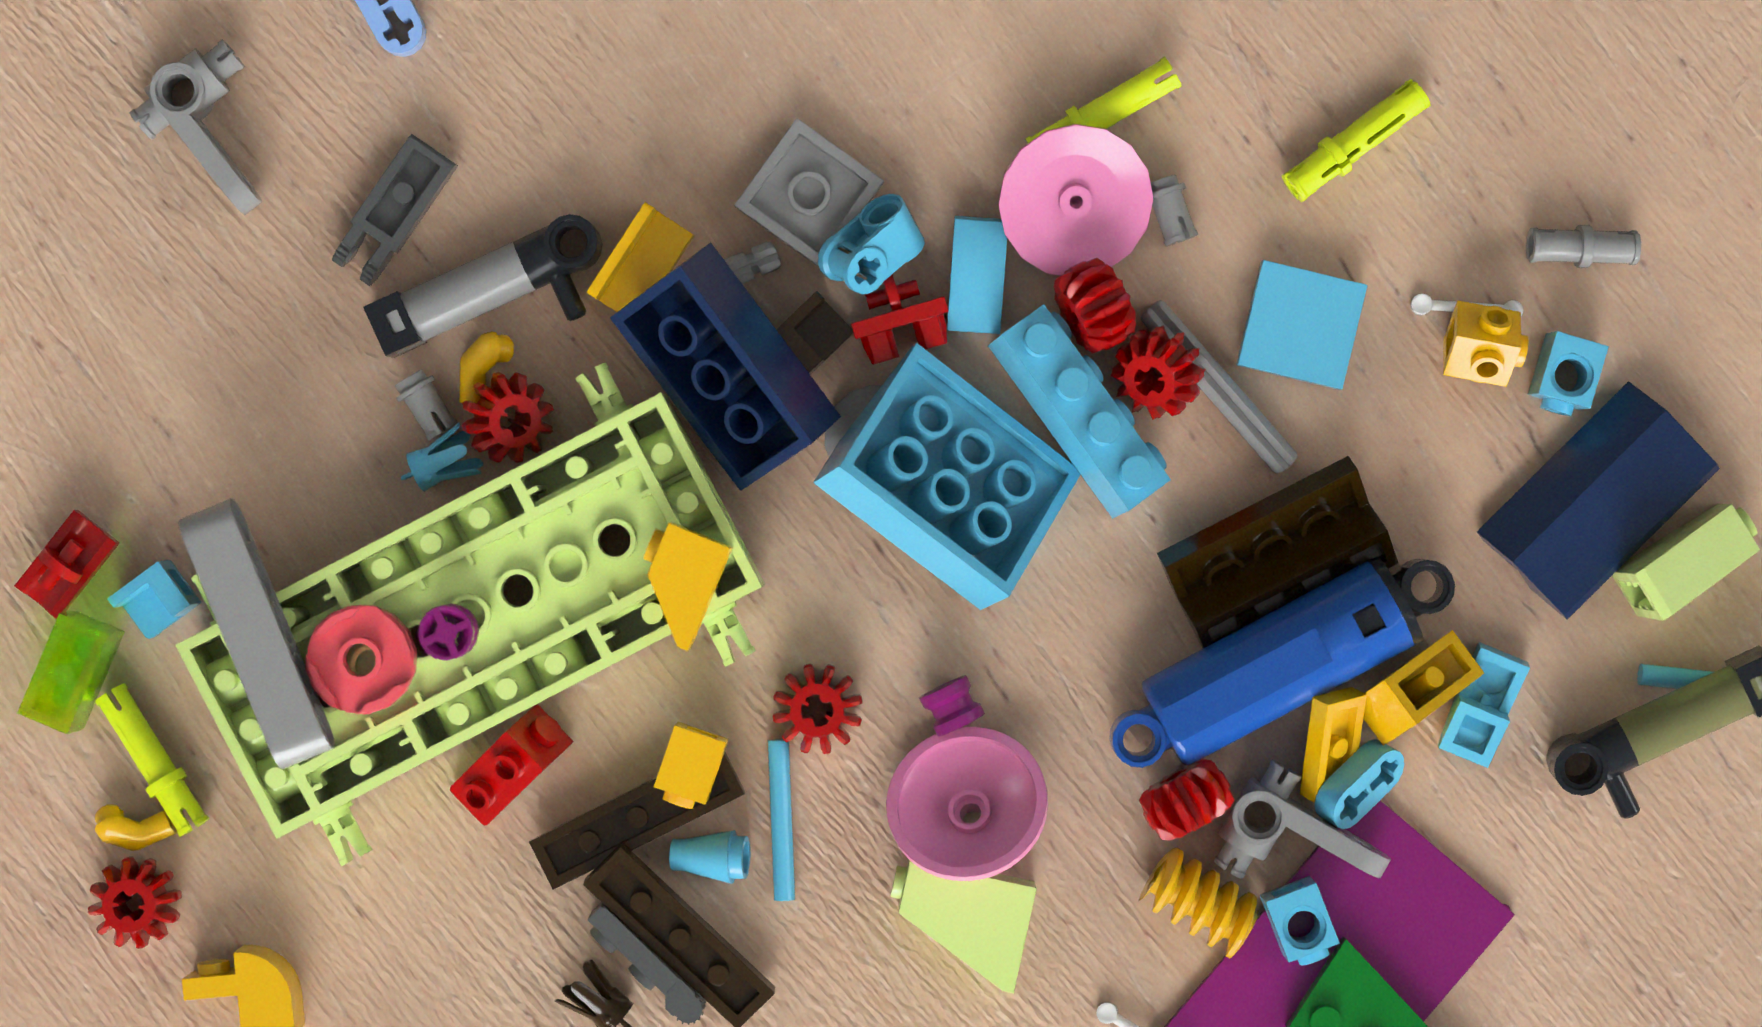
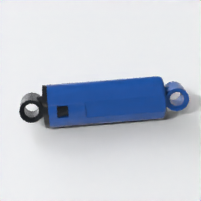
M1378 556L1368 560L1145 679L1142 683V691L1149 705L1140 710L1124 712L1115 719L1110 728L1109 737L1112 749L1122 762L1131 767L1143 768L1152 765L1161 758L1163 752L1170 748H1173L1182 764L1188 766L1305 705L1312 701L1314 696L1325 694L1423 642L1424 638L1416 617L1422 614L1439 612L1449 605L1455 591V582L1451 572L1446 566L1437 561L1414 559L1407 561L1398 569L1396 574L1392 575ZM1428 571L1435 578L1436 590L1428 600L1419 601L1412 594L1411 582L1419 572ZM1136 724L1145 725L1152 732V742L1147 749L1141 752H1131L1123 744V736L1126 730Z

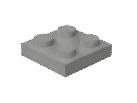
M796 118L734 206L819 267L818 254L824 242L861 213L862 209L871 202L881 188L884 180Z

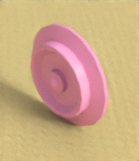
M1073 124L1045 131L1019 150L1003 175L998 207L1004 234L1021 258L1047 274L1061 276L1066 270L1082 261L1087 262L1098 258L1112 267L1131 254L1148 228L1153 194L1148 169L1129 143L1107 129Z

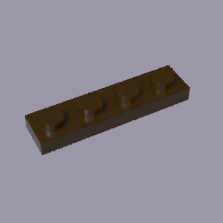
M724 752L709 799L705 805L695 802L693 809H688L663 800L665 791L654 788L656 778L531 839L529 843L552 889L554 890L594 870L621 842L632 851L744 795L745 790L726 752Z
M623 842L585 878L583 885L734 1027H741L775 994V986Z

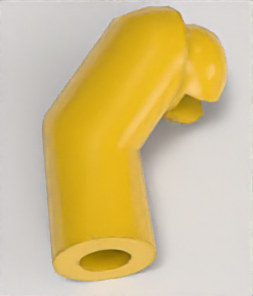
M493 331L481 334L462 354L459 373V403L468 400L477 403L480 397L474 391V384L481 382L486 385V373L497 362H509L512 359L514 343L508 335H497Z
M108 804L99 808L94 817L96 822L94 830L103 842L130 851L141 850L177 833L165 810L138 822L124 817V811L118 805Z

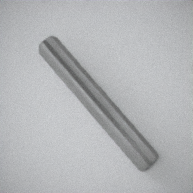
M1160 300L1142 314L1141 321L1150 332L1155 327L1164 325L1169 339H1172L1177 333L1184 332L1182 346L1186 350L1200 348L1199 356L1192 363L1206 370L1204 377L1197 385L1269 468L1275 473H1281L1292 465L1298 457L1296 451L1170 307Z

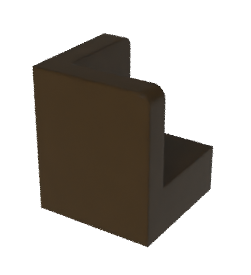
M818 291L776 329L810 375L853 333L852 328L834 311Z

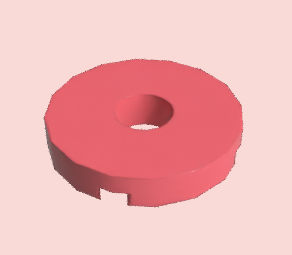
M351 605L330 613L315 627L311 635V641L306 654L305 669L312 688L328 705L348 713L371 714L392 706L408 691L416 673L417 649L410 630L395 614L374 605ZM355 644H365L375 654V666L367 675L356 674L348 666L347 654Z

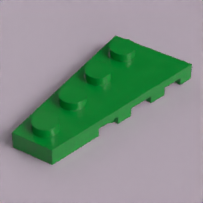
M1344 936L1285 1024L1286 1027H1428Z

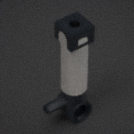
M571 214L560 216L544 228L402 293L396 291L363 308L385 356L396 358L428 343L427 340L548 284H551L566 319L574 321L583 317L587 311L570 274L587 270L596 264L602 251L601 236L594 225L581 216ZM569 230H582L587 238L586 249L578 257H565L560 250V239Z

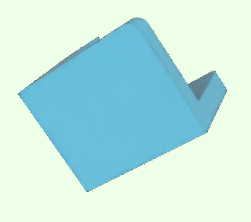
M171 560L156 562L107 598L113 608L123 606L143 635L148 639L156 637L202 603Z

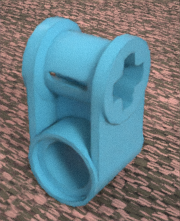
M886 194L869 202L862 209L861 213L824 242L818 254V265L825 277L834 281H845L850 290L860 294H868L878 289L902 265L915 258L922 251L925 241L903 198L897 194ZM841 247V248H843V249L849 251V253L847 254V253H845V252L839 250L838 248ZM859 273V274H861V275L867 277V279L864 280V279H862V278L856 276V274Z

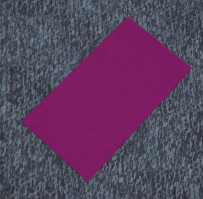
M1380 800L1355 825L1345 830L1378 848L1391 858L1381 878L1374 877L1318 845L1285 885L1310 876L1317 883L1338 940L1340 941L1344 936L1424 1022L1515 914L1511 912L1507 904H1502ZM1264 909L1258 915L1255 925L1240 949L1230 959L1224 955L1164 1027H1286L1285 1024L1330 955L1308 965H1299L1298 960L1289 963L1281 953ZM1308 911L1295 913L1288 922L1289 934L1294 937L1307 935L1314 926L1313 914ZM1337 945L1328 948L1330 955Z

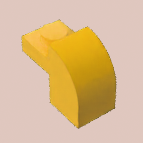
M243 945L233 953L235 967H230L229 959L203 961L197 963L196 971L191 972L182 979L184 1001L237 996L240 1027H303L305 1025L302 988L297 973L283 956L267 947Z

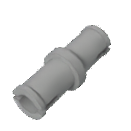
M1578 225L1575 230L1530 228L1526 240V255L1531 263L1537 261L1574 262L1577 268H1589L1592 263L1637 265L1641 255V236L1637 230H1631L1630 232L1593 231L1590 225Z

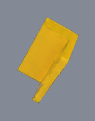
M645 202L586 293L618 312L674 269L694 238V235Z

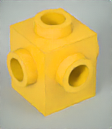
M1457 300L1443 339V375L1467 379L1477 383L1507 387L1514 366H1523L1528 351L1529 337L1521 334V312L1507 310L1498 306H1486Z

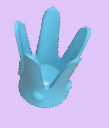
M459 422L428 447L407 453V462L411 472L402 475L401 480L414 477L420 489L425 492L445 480L482 474L481 471L476 469L482 467L483 462L478 458L455 462L467 454V447L463 444L469 441L471 437L470 434L464 431L450 437L459 429Z

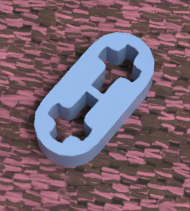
M355 0L375 38L387 52L395 56L407 57L415 54L422 48L426 40V28L412 0H389L382 5L379 0ZM395 11L403 23L413 22L414 27L408 31L410 41L402 45L396 38L388 41L387 35L394 31L387 17V14Z

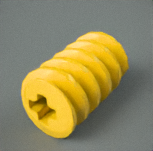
M1178 847L1171 849L1154 868L1141 892L1139 901L1150 892L1153 893L1155 898L1152 911L1156 914L1166 905L1171 904L1173 910L1170 922L1174 925L1186 915L1192 917L1189 934L1192 936L1205 926L1210 928L1207 945L1211 948L1223 937L1226 938L1228 943L1225 956L1230 959L1243 945L1255 925L1259 912L1258 909L1256 910L1257 896L1248 892L1237 899L1239 886L1231 880L1219 888L1220 874L1214 869L1210 870L1200 878L1202 863L1194 858L1182 866L1184 852Z

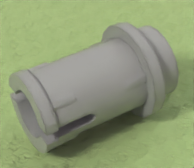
M1176 175L1151 182L1152 206L1165 240V247L1197 236L1198 232L1194 228L1182 194V190L1186 189L1185 183L1179 184Z
M423 369L395 385L400 393L396 399L398 402L405 401L429 441L442 433L431 413L434 414L444 431L458 422L453 418L432 384L435 380L433 375L427 377Z

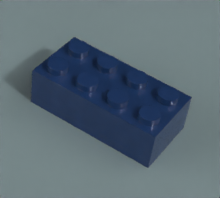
M711 242L610 317L611 321L740 491L811 445L841 417Z

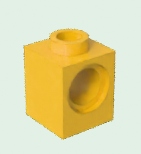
M678 721L674 725L654 784V788L665 791L662 799L688 809H693L695 802L705 805L709 799L729 738Z

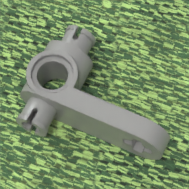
M222 39L218 42V45L204 56L195 48L178 62L169 63L161 67L154 74L151 83L144 88L149 99L129 113L136 123L139 121L141 124L139 125L140 129L151 140L157 137L156 135L164 128L171 125L223 193L241 213L246 215L258 206L262 199L201 121L211 112L214 103L230 91L224 81L245 67L239 57L234 56L235 52ZM182 80H191L194 85L193 98L186 105L175 106L172 100L173 88Z
M1273 759L1270 761V766L1261 781L1254 778L1248 780L1218 832L1226 842L1218 856H1215L1213 862L1223 870H1226L1230 861L1236 858L1230 874L1241 879L1246 875L1245 872L1254 857L1265 861L1285 827L1377 878L1382 877L1391 861V858L1378 848L1345 829L1337 828L1319 817L1316 812L1291 799L1289 796L1297 782H1300L1302 776L1289 768L1283 780H1278L1285 765ZM1255 801L1267 802L1273 807L1276 818L1267 827H1254L1246 820L1244 813L1246 807Z

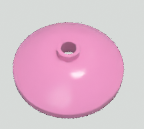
M961 727L939 737L935 734L925 739L903 758L895 770L888 788L886 810L892 835L898 847L912 863L927 873L940 878L972 881L988 878L1009 869L1032 849L1046 821L1048 794L1044 776L1038 763L1022 744L996 730L982 727ZM974 811L981 814L980 818L974 823L963 821L964 816L969 812Z

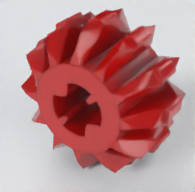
M1094 258L1072 266L1063 275L1054 280V290L1056 292L1054 300L1060 308V316L1068 324L1077 344L1092 354L1103 349L1108 350L1125 341L1126 337L1136 332V311L1130 303L1131 296L1123 287V280L1116 277L1113 267L1105 264L1098 258Z
M1164 325L1155 327L1150 334L1144 329L1138 330L1130 337L1129 343H1124L1118 348L1115 357L1119 363L1112 368L1110 376L1124 382L1118 388L1116 397L1130 395L1134 400L1132 403V413L1139 412L1144 406H1147L1152 420L1160 418L1165 412H1168L1173 417L1180 414L1186 408V403H1192L1200 394L1201 388L1197 383L1204 377L1206 369L1192 363L1199 356L1200 348L1186 350L1182 346L1184 332L1177 333L1172 339H1169ZM1157 369L1162 375H1157L1154 370Z
M500 372L493 373L491 389L481 382L474 384V391L480 399L477 403L470 400L462 403L463 409L473 413L474 417L466 420L461 425L464 432L476 434L471 443V447L480 453L488 450L489 459L500 463L506 455L516 463L523 462L524 446L535 453L542 451L541 443L535 437L539 432L545 435L553 432L552 426L542 422L541 418L553 412L554 408L551 403L540 401L545 391L540 384L533 383L528 385L527 376L517 372L510 377L509 381L504 374ZM506 408L515 410L514 420L508 418V421L511 423L509 427L500 425L501 415L508 416L504 412Z
M805 664L804 675L807 683L803 685L792 673H788L784 678L787 685L796 692L795 695L784 691H776L773 699L776 702L789 705L790 709L774 713L772 716L774 723H783L792 720L793 725L785 730L782 739L785 742L793 740L799 731L805 734L800 746V751L803 753H808L811 749L813 737H819L820 748L823 754L831 753L832 748L829 738L831 733L844 745L848 744L851 740L848 732L840 726L841 722L857 727L861 724L862 718L860 716L845 712L844 710L845 708L856 707L862 704V696L860 694H853L843 698L841 693L852 685L853 679L847 675L836 686L831 684L830 682L835 673L834 665L828 664L824 669L823 679L816 680L813 664ZM819 695L822 703L831 702L833 713L826 712V721L816 722L814 715L804 714L803 704L806 706L810 704L808 697Z
M1202 759L1163 777L1162 780L1145 790L1139 801L1144 810L1143 815L1152 830L1156 831L1161 840L1171 841L1211 823L1212 820L1223 815L1226 810L1231 808L1235 799L1224 773L1218 769L1212 760Z
M133 856L126 857L122 860L120 869L113 865L105 867L102 870L105 882H96L90 887V892L100 898L102 902L89 906L88 913L94 916L103 914L105 921L98 925L96 928L97 933L103 935L114 928L116 930L114 935L115 946L122 947L131 937L137 949L144 948L149 944L150 936L161 940L168 935L164 922L174 923L179 920L180 913L167 904L181 899L182 892L176 889L166 890L164 885L170 882L174 875L168 870L155 877L156 860L152 858L145 860L139 869L137 861ZM138 893L143 898L144 903L138 906L139 909L132 912L126 902L132 899V895Z

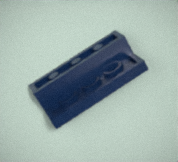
M1628 381L1477 533L1483 542L1519 571L1533 592L1568 620L1720 468L1666 409Z

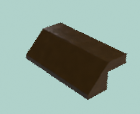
M1349 456L1157 553L1169 584L1202 649L1376 556L1383 561L1387 568L1398 564L1388 530L1370 505L1358 469Z

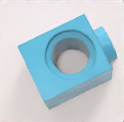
M1559 331L1546 333L1528 395L1542 399L1541 409L1571 417L1574 409H1591L1609 346ZM1562 361L1571 363L1577 370V383L1570 391L1559 387L1555 380L1556 368Z
M1310 876L1259 895L1281 953L1289 963L1298 960L1299 965L1317 962L1330 955L1329 947L1339 944L1317 883ZM1300 911L1311 912L1314 916L1312 930L1302 937L1291 936L1288 932L1290 918Z

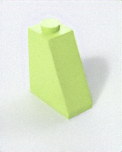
M1716 504L1629 558L1612 576L1637 616L1664 621L1760 551V548L1753 539L1758 532L1753 521L1742 508L1739 507L1735 510L1732 504Z
M908 860L907 867L897 865L890 897L900 899L898 906L899 914L1002 991L1014 993L1037 889L1035 882L1003 874H997L980 880L956 881L927 873L910 860Z

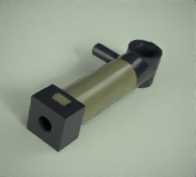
M1758 645L1725 661L1726 667L1583 733H1571L1559 737L1548 750L1546 761L1549 772L1564 790L1573 795L1584 796L1592 794L1605 783L1620 817L1628 819L1637 815L1640 807L1624 772L1751 714L1758 718L1762 716V647ZM1579 752L1589 754L1590 764L1584 773L1577 776H1570L1565 773V763L1571 755Z

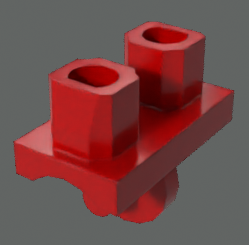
M893 274L883 282L884 289L865 294L869 310L890 304L892 312L851 323L855 339L861 338L863 348L873 365L900 357L892 328L912 323L917 342L924 349L948 343L946 322L943 313L949 312L945 297L902 308L901 300L918 296L920 291L916 279L896 285Z
M73 510L14 586L39 603L55 619H61L120 542L82 512Z

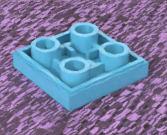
M1262 260L1236 365L1342 390L1368 285Z

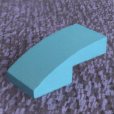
M955 216L947 331L1000 334L1007 237L1004 234L1001 219Z
M1478 642L1472 657L1481 667L1484 674L1455 695L1438 742V748L1488 768L1510 723L1508 714L1530 670V666L1525 660Z

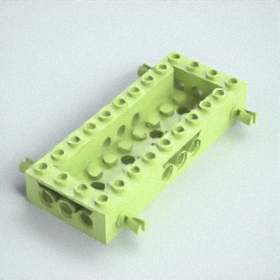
M606 362L595 367L603 389L602 394L589 377L582 373L575 380L580 384L598 419L594 423V428L276 592L305 665L308 645L315 627L330 613L351 605L378 606L395 614L411 630L414 626L420 625L425 614L433 608L447 604H457L464 606L473 613L479 627L476 644L471 651L462 657L445 661L435 659L430 655H417L416 673L408 691L392 706L371 714L348 713L332 706H322L333 733L334 749L288 768L281 769L273 759L198 575L196 574L191 577L214 620L210 622L211 627L175 646L276 839L313 821L314 825L320 823L339 859L340 866L353 860L348 841L361 857L370 852L372 848L368 845L349 808L354 805L353 799L671 635V630L647 575L652 562L643 559L655 529L665 532L670 522L733 547L702 624L704 623L723 659L725 667L735 662L727 635L731 636L745 656L756 651L754 646L751 645L733 608L737 606L736 600L763 587L765 583L666 394L659 393L636 406H633V404L627 405L608 370L609 367ZM611 524L623 526L630 534V546L620 556L607 554L600 544L602 531ZM512 575H523L533 585L532 599L524 606H514L504 596V584ZM355 644L347 654V663L354 673L367 675L373 670L376 657L369 646Z

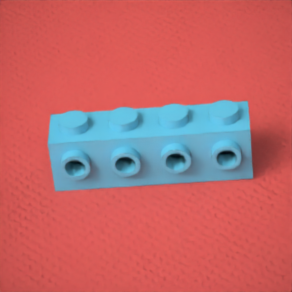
M1043 304L1001 334L988 347L1113 519L1130 511L1169 482L1171 479L1164 471L1167 465L1159 450L1149 442L1144 443L1133 428L1135 419L1128 407L1119 399L1113 400L1101 382H1103L1104 378L1097 364L1089 356H1081L1070 340L1072 332L1066 321L1057 312L1053 311L1050 313L1045 304Z

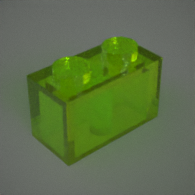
M78 611L59 613L17 713L65 734L83 730L125 631Z

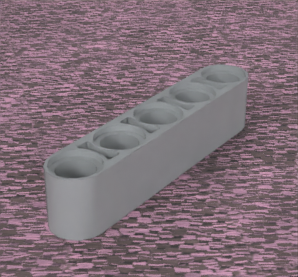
M231 498L180 519L179 528L183 541L276 764L281 769H285L334 749L335 741L318 695L312 688L302 656L247 522L237 503Z

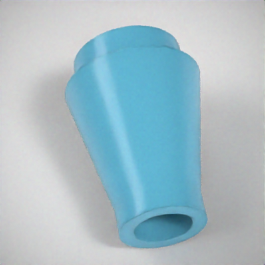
M733 830L687 839H672L669 851L670 869L733 884L735 879H746L750 867L748 836H737L736 831Z

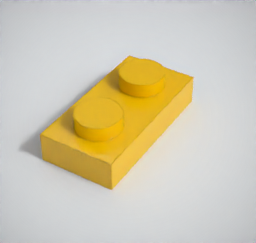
M1348 687L1312 698L1300 795L1314 803L1323 783L1360 747L1367 694L1354 687Z

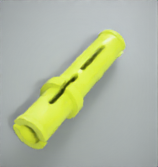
M1164 56L1157 63L1078 110L1075 105L1065 110L1066 117L1033 136H1028L1025 140L1029 143L1045 131L1073 124L1108 129L1174 89H1179L1182 87L1181 82L1176 74H1172L1159 83H1154L1155 79L1173 69Z
M1409 79L1395 90L1394 93L1355 120L1341 133H1338L1332 139L1328 136L1317 143L1318 149L1281 175L1289 191L1297 200L1304 202L1329 180H1332L1337 175L1345 176L1352 170V164L1360 159L1362 155L1376 147L1414 116H1417L1431 106L1424 90L1417 82Z
M123 683L111 689L122 707L121 711L118 710L107 693L96 699L95 703L101 708L134 760L137 768L149 784L145 789L151 799L157 797L177 830L178 836L182 837L193 831V828L183 814L184 809L195 826L199 827L207 822L210 818L204 813L184 782L187 774L182 767L176 769L129 693L127 685Z

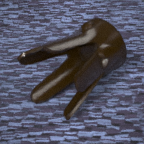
M592 959L584 963L583 971L600 995L582 982L575 981L572 985L564 986L562 993L579 1007L561 999L554 1001L591 1019L596 1027H616L619 1023L624 1027H632L623 1018L634 1003L629 1001L628 997L618 988L610 984Z

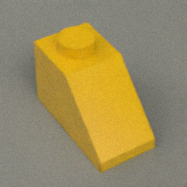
M670 522L665 532L655 529L643 559L652 562L647 575L678 648L689 651L695 641L733 547Z
M1451 630L1364 692L1367 694L1363 719L1384 746L1417 725L1482 676L1484 672L1456 633Z

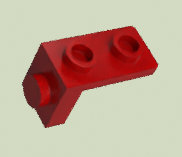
M536 704L513 724L450 787V791L482 825L486 826L574 741L561 729L555 719L550 717Z

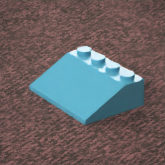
M916 343L909 349L840 439L813 483L962 597L982 610L1011 595L1081 474L1067 459Z

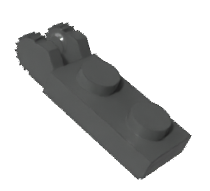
M411 134L350 221L353 223V226L338 246L332 261L344 267L355 257L366 234H369L381 244L364 265L360 280L368 286H372L391 261L394 252L397 254L400 252L458 165Z
M600 902L588 918V921L594 926L590 930L594 939L610 953L618 949L632 963L628 968L629 971L645 988L652 990L656 986L665 995V1009L672 1016H677V1021L680 1020L682 1024L687 1023L689 1025V1023L693 1022L695 1024L696 1020H700V1016L704 1014L702 1010L705 1009L704 1003H706V1000Z

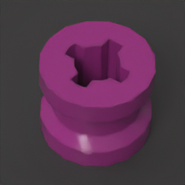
M457 604L442 605L427 612L420 622L418 631L420 644L425 652L435 659L445 661L457 659L471 651L479 635L478 622L473 613L464 606Z
M967 675L953 679L919 697L923 707L931 710L935 718L933 728L938 737L957 730L985 714L981 704L974 702L969 694L971 684Z

